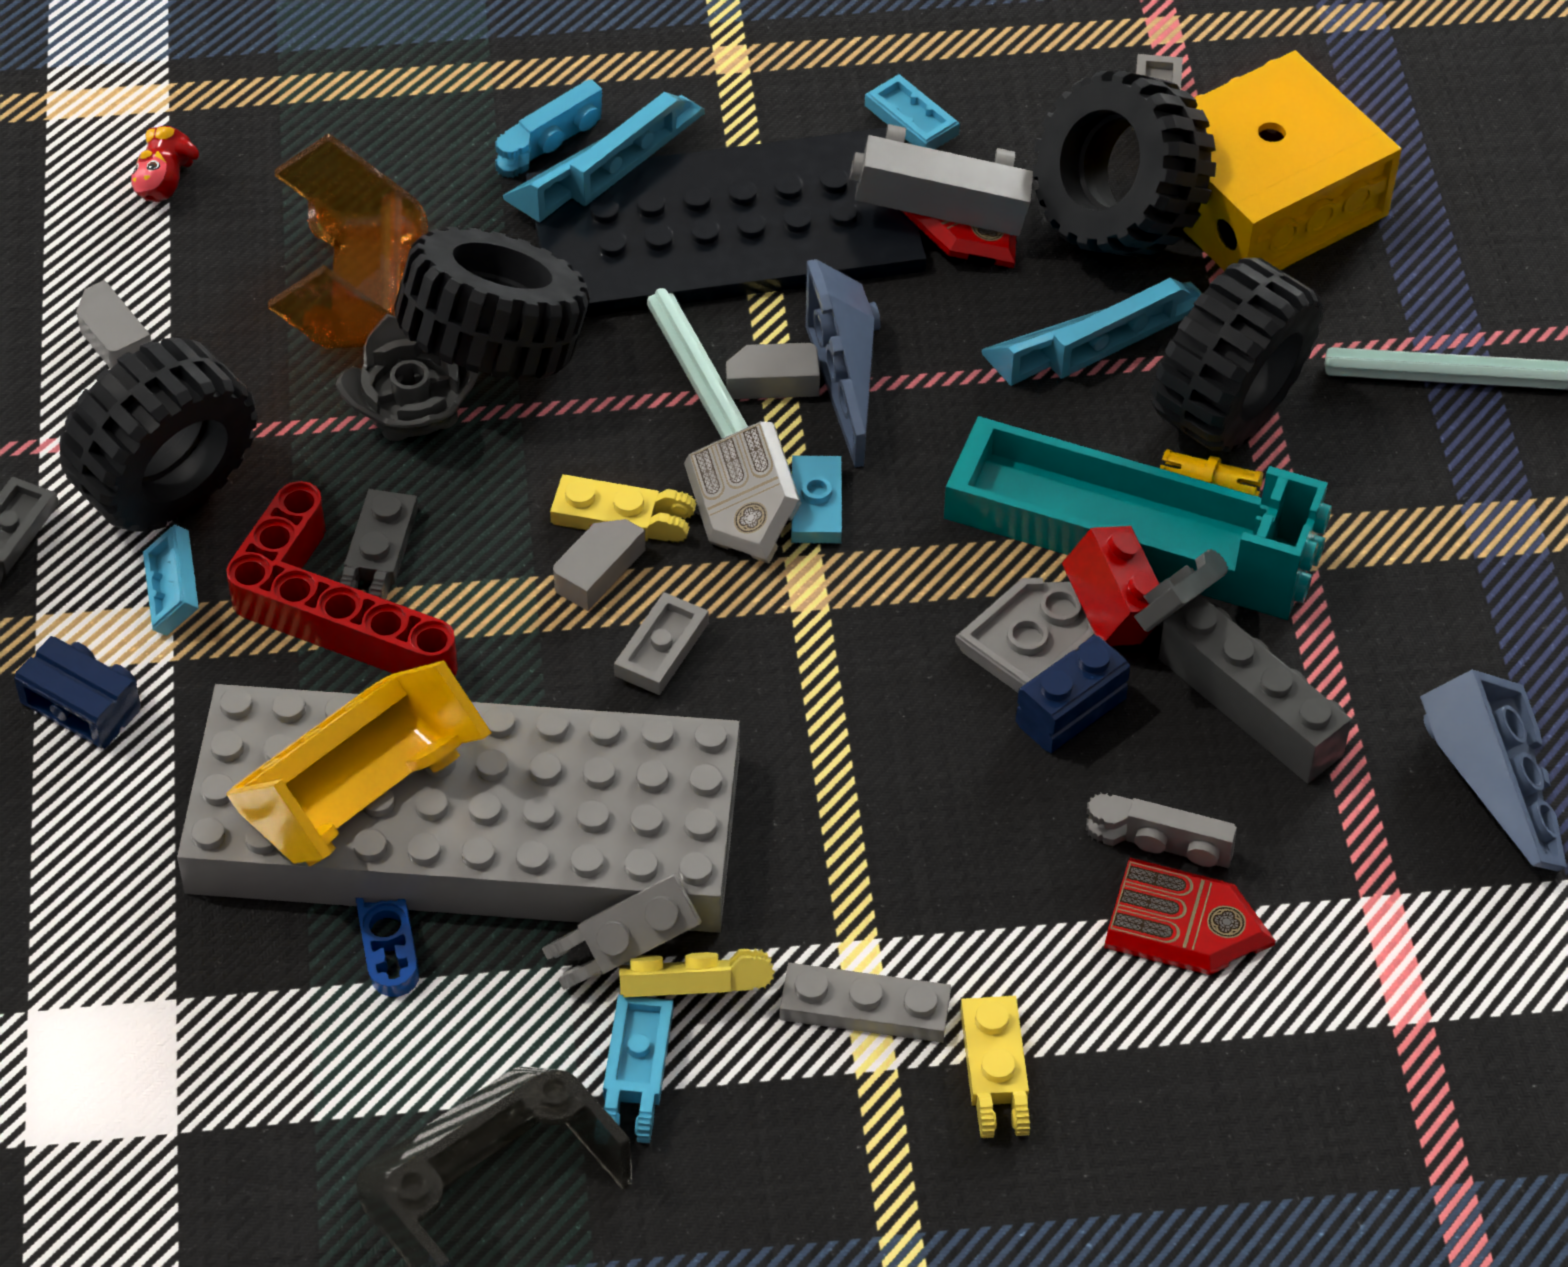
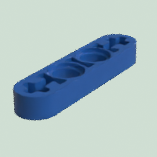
M356 898L367 969L373 987L380 994L389 997H399L408 994L416 987L420 971L406 900L398 899L397 901L388 900L371 903L364 902L363 898ZM383 918H393L401 923L399 930L389 937L375 936L371 932V928L374 923ZM395 950L400 967V977L389 979L386 973L388 971L385 951Z

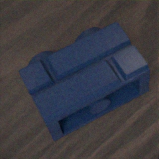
M1093 635L1079 645L1078 650H1072L1019 688L1017 701L1019 706L1016 711V723L1019 725V728L1046 752L1052 753L1126 699L1128 688L1126 682L1129 680L1131 666L1123 656L1101 637Z
M50 636L36 651L35 657H30L16 671L14 677L20 703L101 749H105L118 736L121 727L125 728L140 712L141 703L137 681L132 673L121 665L114 664L112 667H109L96 660L94 654L79 642H73L69 645L55 636Z

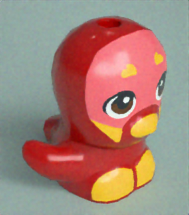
M159 126L149 128L146 131L147 148L139 155L132 173L131 185L134 192L149 202H162L172 197L179 184L180 167H190L193 164V160L199 158V151L191 143L190 138L171 126Z

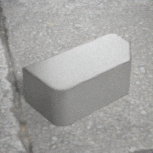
M105 280L84 290L76 311L80 332L110 369L118 363L117 359L127 352L135 353L140 350L141 345L151 342L149 332Z
M812 343L746 345L726 361V388L732 399L819 396L818 350Z
M626 519L593 523L554 564V587L556 593L589 611L646 550L645 530Z

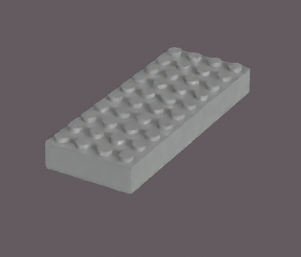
M215 684L177 855L185 894L357 906L356 898H363L364 902L371 903L405 899L408 910L581 923L676 873L702 921L700 925L690 929V931L721 933L739 767L740 721L472 702L492 733L482 740L461 744L456 748L460 756L451 764L435 773L429 767L413 771L337 828L339 834L332 841L336 849L325 859L312 866H308L306 862L293 864L238 813L226 793L246 776L359 694Z

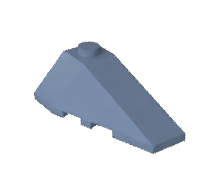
M817 259L807 261L805 327L811 343L817 347L819 367L854 467H861L865 463L874 331L880 330L878 307L875 302H868L861 283Z
M1472 669L1420 696L1426 712L1424 724L1428 733L1531 865L1557 872L1567 868L1557 815L1543 798L1542 790L1551 786L1548 771L1543 767L1539 768L1536 762L1534 750L1543 746L1540 730L1524 686Z

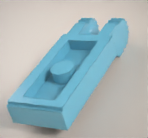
M588 79L519 120V123L505 131V134H500V137H497V141H495V148L498 153L495 167L498 174L507 178L518 176L519 173L522 174L529 170V164L532 159L544 152H553L566 139L580 131H587L601 119L602 88L593 80Z
M618 994L603 1085L605 1105L602 1119V1139H615L620 1127V1102L640 1103L639 1115L636 1117L635 1122L636 1140L640 1143H650L655 1105L660 1104L674 1011L673 1000L650 997H623V995Z

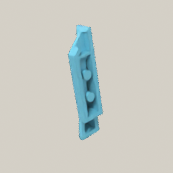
M663 92L606 137L503 195V199L539 223L571 198L583 206H587L704 115L705 109L683 95L676 96Z
M1168 278L1111 307L983 348L982 355L1010 386L1049 367L1062 379L1182 320L1194 307V302L1201 295V291L1191 281L1182 283Z

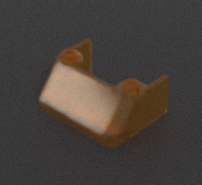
M328 133L275 169V177L308 200V225L312 233L317 238L325 240L334 247L333 271L325 265L321 266L268 301V309L307 335L311 341L325 348L364 347L370 332L387 313L395 316L394 305L411 245L423 234L428 233V221L424 209L411 194Z

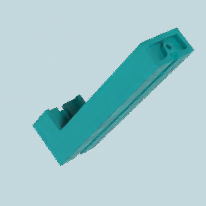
M978 416L946 485L944 519L1065 555L1071 553L1090 528L1132 526L1147 560L1160 583L1170 578L1186 565L1196 571L1195 559L1208 549L1216 550L1224 558V561L1227 562L1229 572L1202 592L1201 595L1288 620L1294 602L1304 603L1312 579V574L1306 573V571L1310 572L1312 565L1318 566L1326 538L1318 536V533L1324 535L1332 505L1324 503L1327 482L1269 466L1266 472L1262 498Z

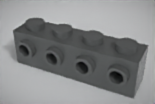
M1199 595L1164 621L1158 659L1307 784L1344 756L1352 720L1346 715L1344 709L1337 702L1328 700L1313 688L1299 671L1290 669L1274 656L1260 639L1253 638L1232 621L1225 610L1215 607L1203 596Z

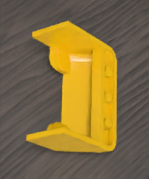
M443 660L397 672L376 682L234 785L226 795L238 813L293 864L306 862L308 866H312L325 859L336 849L332 841L339 834L337 828L413 771L429 767L435 773L451 764L460 756L456 748L461 744L482 740L492 732Z

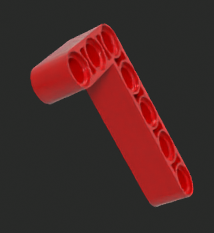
M303 481L289 483L280 489L226 569L232 607L236 614L250 621L393 674L444 660L455 677L458 671L454 630L448 623L302 569L326 532L321 492L315 485Z

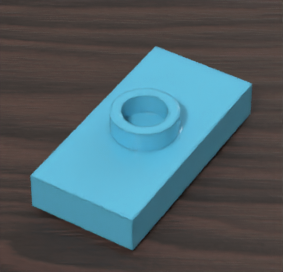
M900 74L865 94V107L887 125L892 124L905 127V139L912 145L936 149L959 135L960 123Z
M792 455V477L801 505L791 521V543H841V456Z
M175 524L143 551L152 629L166 636L199 609L189 530Z

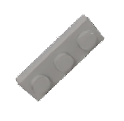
M788 962L780 1005V1020L943 1043L951 984Z

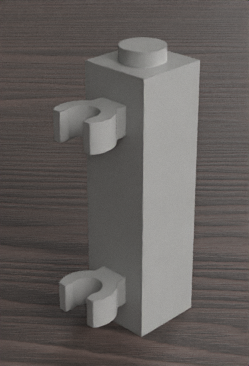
M888 124L885 138L868 135L864 153L855 152L849 180L857 181L855 201L1010 235H1020L1031 202L1033 171L1014 167V151L997 148L995 162L980 160L904 143L906 128Z

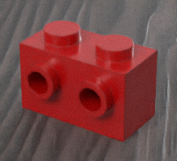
M1132 526L1090 528L1062 562L1065 572L1096 636L1101 637L1110 646L1141 644L1154 628L1149 632L1144 631L1134 616L1149 605L1143 596L1159 585V582Z

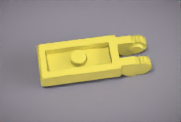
M562 474L550 510V518L553 525L588 530L593 523L626 519L645 530V541H648V538L679 543V541H684L687 538L690 527L685 519L694 515L697 503H695L696 499L692 498L693 496L688 495V493H679L677 490L666 489L659 493L657 490Z
M756 948L754 951L739 949L730 960H718V954L712 952L685 955V962L663 963V957L659 955H641L636 958H630V965L619 966L620 995H623V997L722 993L753 990L755 987L760 990L761 987L766 988L767 984H771L770 981L774 979L773 974L775 971L772 969L773 963H771L772 959L768 957V953H764L762 949L758 951Z
M1016 996L961 999V1021L972 1106H976L980 1136L981 1138H994L997 1124L993 1104L1010 1103L1012 1108V1127L1015 1129L1016 1136H1027L1030 1133L1029 1088Z

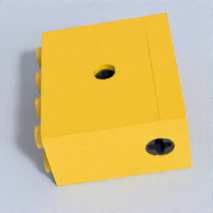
M1296 50L1278 59H1272L1264 66L1241 77H1235L1228 83L1206 94L1194 97L1198 104L1195 109L1203 110L1209 121L1210 126L1206 128V132L1214 137L1216 151L1211 152V162H1216L1215 177H1210L1208 189L1212 190L1208 203L1201 204L1198 210L1201 216L1192 228L1185 227L1183 230L1224 271L1232 263H1238L1239 259L1262 258L1279 270H1282L1389 215L1402 148Z

